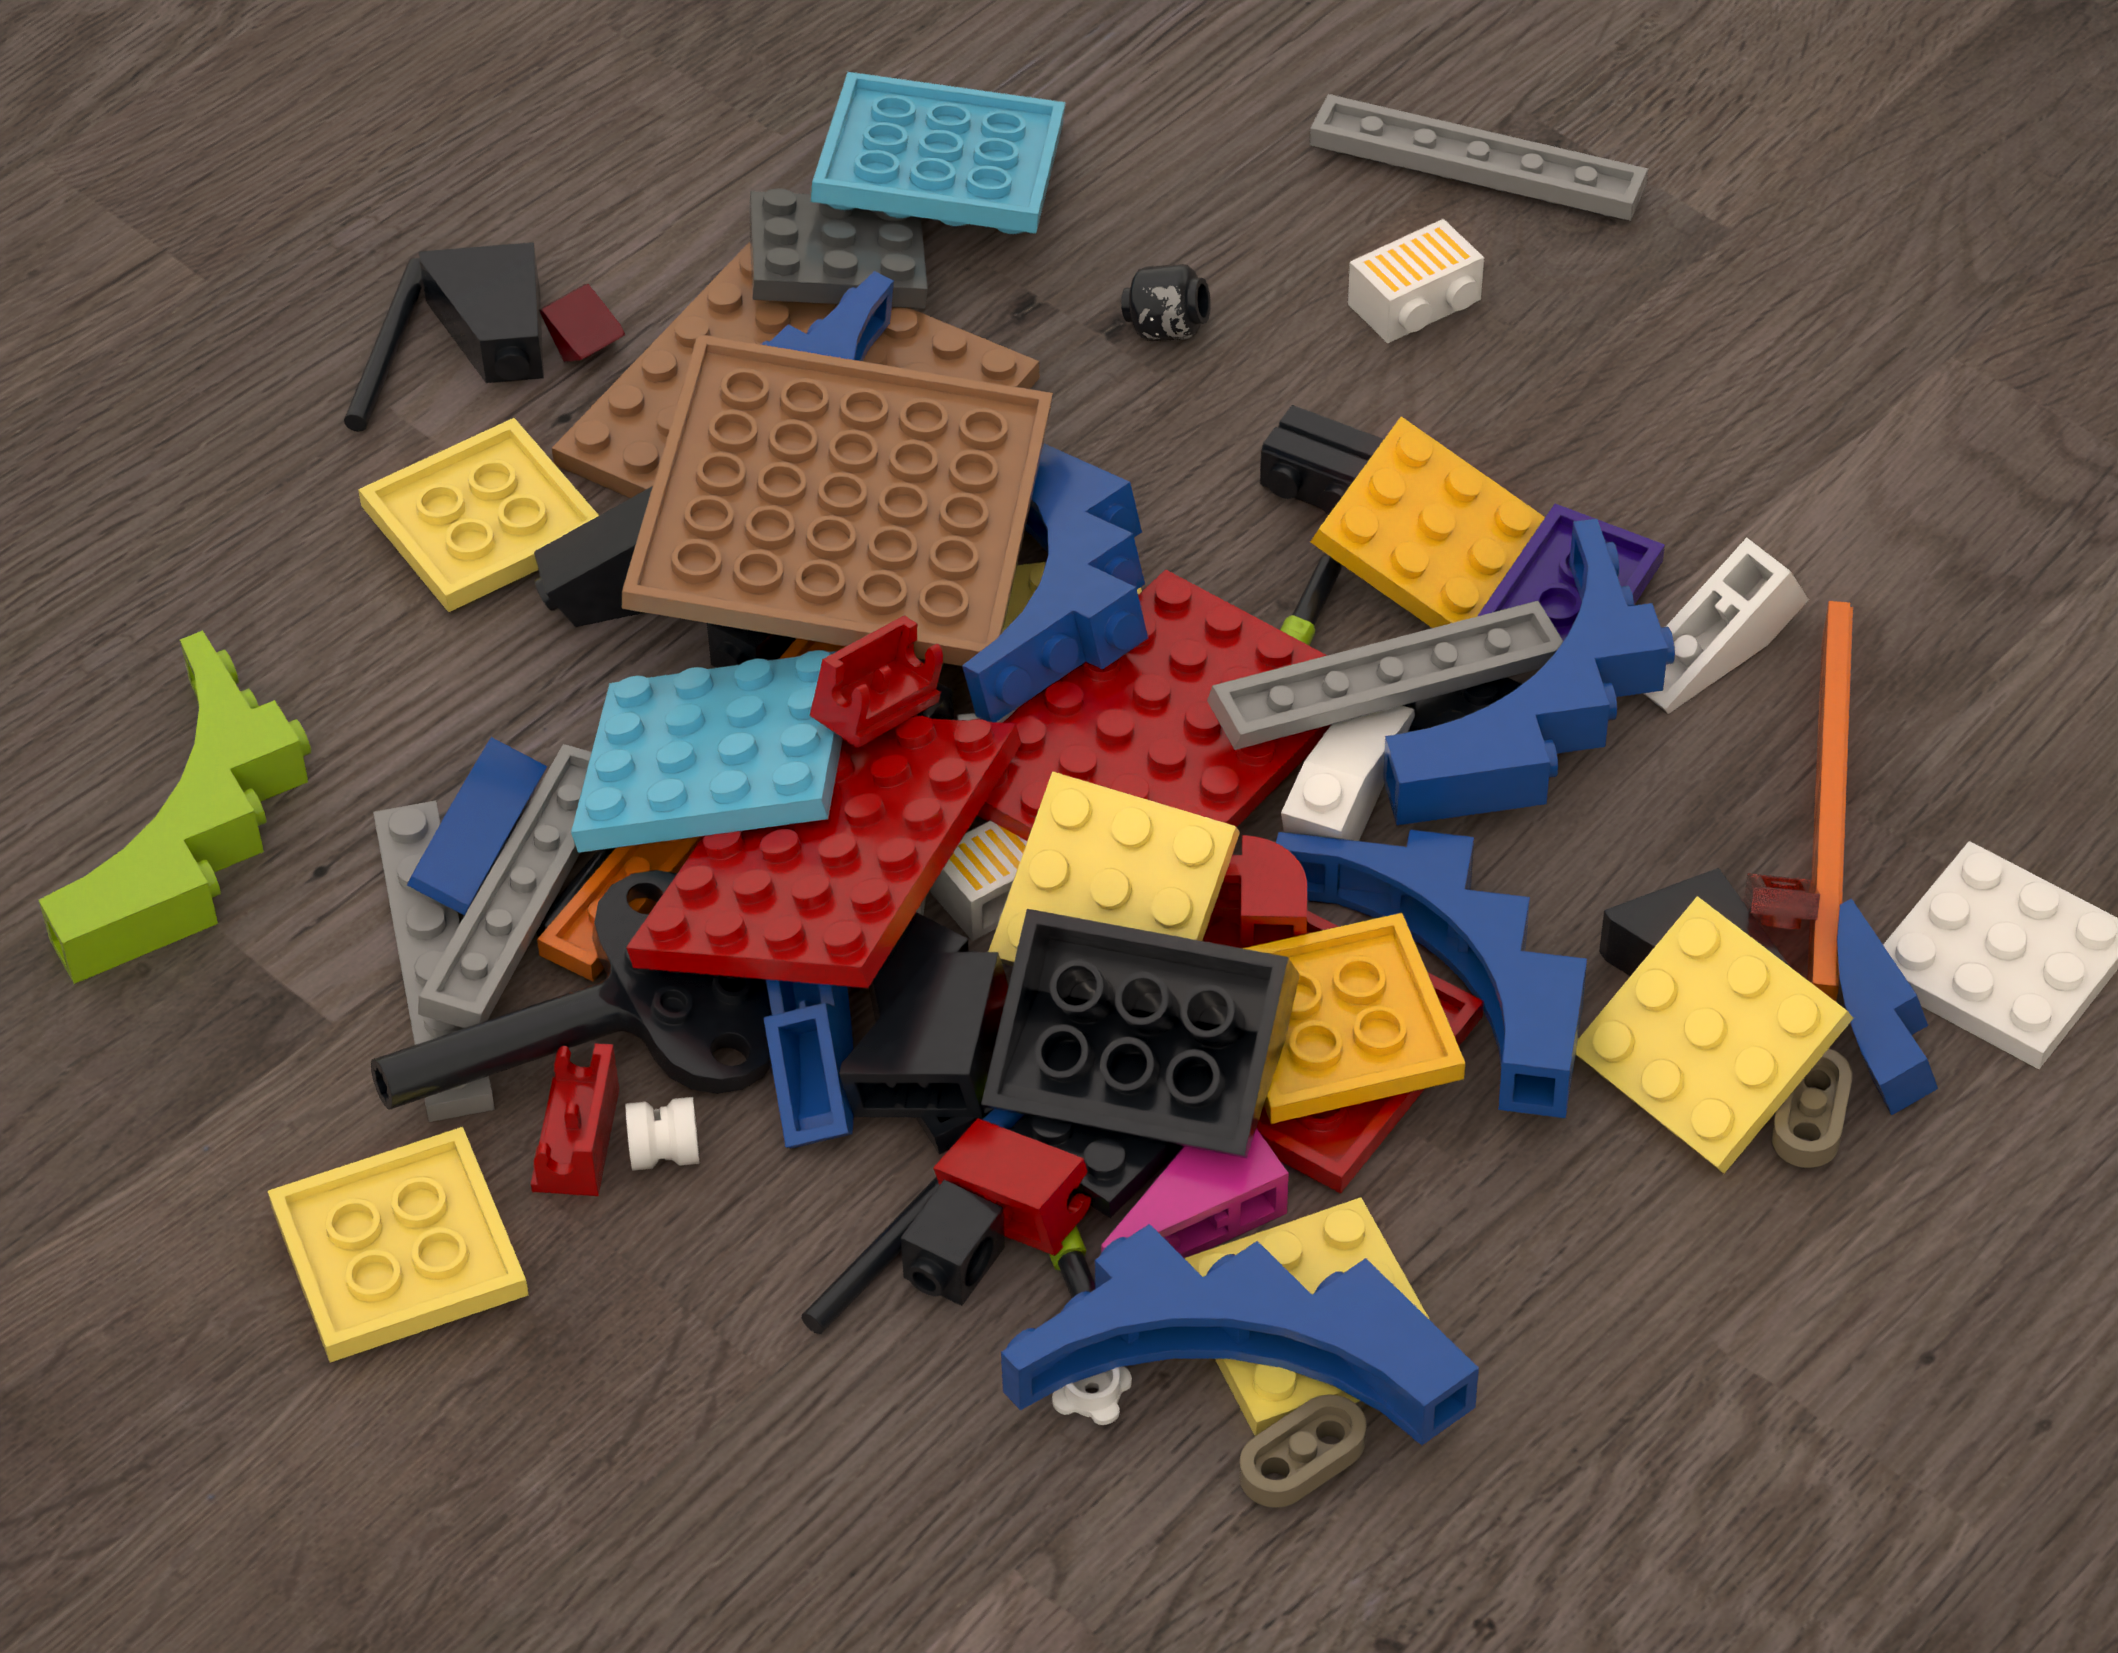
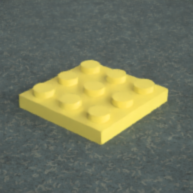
M515 418L358 489L362 508L448 612L539 570L534 551L599 516Z
M1052 771L988 952H999L1003 964L1014 966L1027 909L1202 941L1240 832L1236 826Z
M1697 896L1579 1037L1576 1056L1725 1174L1854 1018L1845 1008Z
M463 1127L268 1190L272 1210L330 1363L529 1295L526 1278Z
M1361 1197L1184 1258L1204 1277L1219 1259L1228 1254L1237 1255L1258 1241L1311 1294H1314L1320 1283L1329 1275L1338 1271L1345 1273L1366 1258L1429 1319ZM1215 1359L1255 1436L1312 1398L1321 1395H1338L1354 1403L1360 1401L1333 1385L1284 1368L1232 1359Z

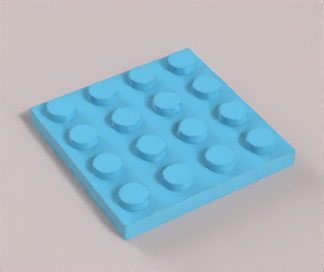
M847 72L812 181L811 202L828 204L830 207L838 210L858 208L879 211L894 218L915 216L940 220L944 224L951 226L971 224L996 228L1007 234H1019L1022 232L1036 234L1064 122L1066 102Z
M814 650L797 657L769 661L765 659H751L740 665L713 669L694 667L677 674L649 678L631 676L620 682L609 683L571 830L578 853L828 819L843 738L809 715L822 659L837 651Z

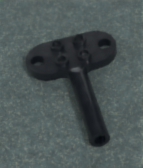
M659 870L634 873L612 884L598 902L592 938L598 959L607 973L606 979L600 983L374 1058L371 1061L372 1077L382 1103L390 1110L557 1053L561 1046L572 1048L615 1032L625 1031L633 1033L642 1039L653 1059L669 1078L691 1090L715 1094L743 1090L762 1079L772 1066L763 1018L772 1016L768 989L762 979L633 968L626 947L649 914L636 912L628 903L637 898H648L658 902L677 875L676 873ZM721 1048H732L741 1052L745 1056L746 1061L735 1066L724 1065L718 1062L712 1053Z

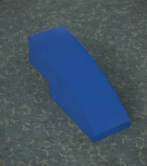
M491 737L445 814L411 875L407 886L465 915L529 804L547 766Z
M1851 898L1840 904L1837 934L1839 979L1846 1010L1854 1018L1850 1024L1868 1071L1888 1110L1893 1115L1938 1089L1928 1059L1912 1037L1913 1034L1927 1027L1928 1023L1917 994Z
M766 979L772 1016L763 1018L785 1147L792 1149L853 1134L854 1115L839 1075L842 1062L853 1050L847 986Z

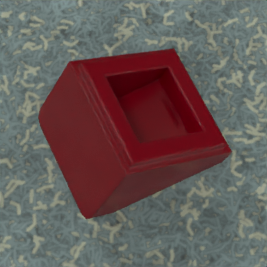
M584 284L539 309L542 319L564 362L582 360L625 336L621 324L589 284Z

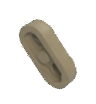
M1829 1048L1775 1114L1772 1145L1776 1153L1783 1160L1798 1167L1815 1168L1825 1165L1836 1156L1839 1150L1853 1073L1846 1058L1833 1049ZM1812 1086H1814V1087H1819V1088L1823 1089L1824 1091H1822V1090H1820V1089H1818V1088H1808V1087H1812ZM1800 1138L1810 1139L1811 1141L1802 1140Z
M1321 1395L1307 1401L1246 1443L1240 1455L1239 1471L1240 1484L1244 1493L1254 1502L1266 1507H1285L1299 1501L1360 1458L1366 1441V1419L1364 1413L1353 1401L1338 1395ZM1325 1436H1333L1338 1438L1340 1442L1326 1444L1319 1439ZM1270 1473H1279L1286 1478L1272 1480L1264 1476Z

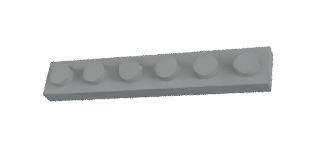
M1330 94L1327 95L1310 128L1311 146L1631 221L1647 184L1648 168Z
M1539 601L1216 684L1212 686L1207 702L1234 750L1540 669L1555 654L1563 640Z
M566 744L562 745L419 994L418 1015L462 1028L487 1021L580 854L577 851L571 830L592 752Z
M436 800L373 812L415 1045L463 1029L462 1027L418 1015V996L460 925L457 911L407 886L411 875L440 825ZM489 1076L424 1098L429 1122L495 1110Z

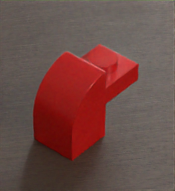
M1242 835V855H1232L1211 916L1241 917L1240 948L1307 934V878L1302 865L1283 846L1261 837Z

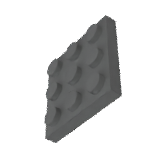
M780 188L770 189L766 192L750 191L749 224L753 300L839 304L848 289L851 287L857 288L867 277L876 271L894 281L892 307L926 309L928 288L921 217L894 218L886 215L884 212L858 208L838 210L830 207L828 204L811 202V194H796Z

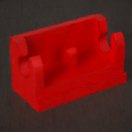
M905 615L822 659L809 716L859 748L939 702L941 692L936 688L943 664L941 646L936 643L929 647L925 653V663L921 662L916 657L913 649L914 643L917 641L918 624Z
M595 1043L591 1066L580 1067L570 1061L571 1052L569 1048L561 1046L557 1050L555 1057V1077L552 1079L540 1141L535 1153L531 1190L532 1192L599 1197L620 1090L613 1044Z
M979 1118L933 1167L939 1186L943 1180H947L1002 1206L1005 1237L1056 1256L1063 1248L1062 1241L1085 1216L1091 1203V1197L1078 1193L1067 1206L1070 1193L1080 1185L1088 1172L1084 1158Z

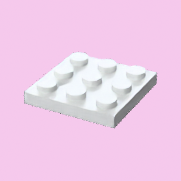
M1969 841L1883 945L1917 994L1923 1008L2031 1066L2040 1069L2118 970V918Z

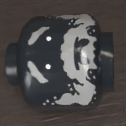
M1188 265L1147 266L1139 269L1132 279L1131 287L1123 290L1121 298L1122 314L1125 321L1132 322L1137 334L1146 341L1188 339L1193 337L1198 332L1200 325L1207 323L1211 309L1209 287L1206 280L1198 278L1196 272Z

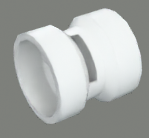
M693 1097L672 1099L667 1106L655 1110L647 1102L626 1104L627 1133L632 1171L653 1169L659 1159L664 1158L665 1160H673L679 1166L700 1164Z

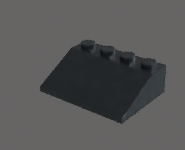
M1027 909L981 1105L1028 1116L1247 1158L1286 1039L1300 974L1289 957Z

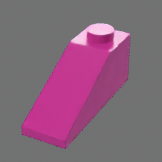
M1257 1128L1247 1158L1185 1146L1103 1242L1101 1253L1114 1240L1120 1237L1128 1238L1148 1224L1183 1258L1211 1249L1287 1214L1289 1173Z

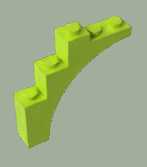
M204 631L180 639L189 681L199 703L195 743L179 783L156 817L124 849L86 876L39 899L50 942L74 984L218 924L212 898L221 895V891L214 873L264 852L258 826L267 823L261 801L308 783L303 757L311 754V747L300 722L297 719L288 722L275 700L259 706L250 689L240 691L236 685L239 683L238 675L229 654L225 649L216 652Z

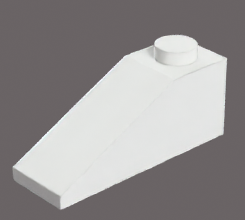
M1746 538L1667 624L1666 627L1670 628L1674 640V663L1666 665L1663 691L1643 694L1666 713L1670 714L1768 646L1809 601L1792 572Z
M1401 705L1331 724L1304 761L1282 809L1281 816L1284 832L1359 841L1384 786L1385 736L1408 732L1415 717L1414 709Z

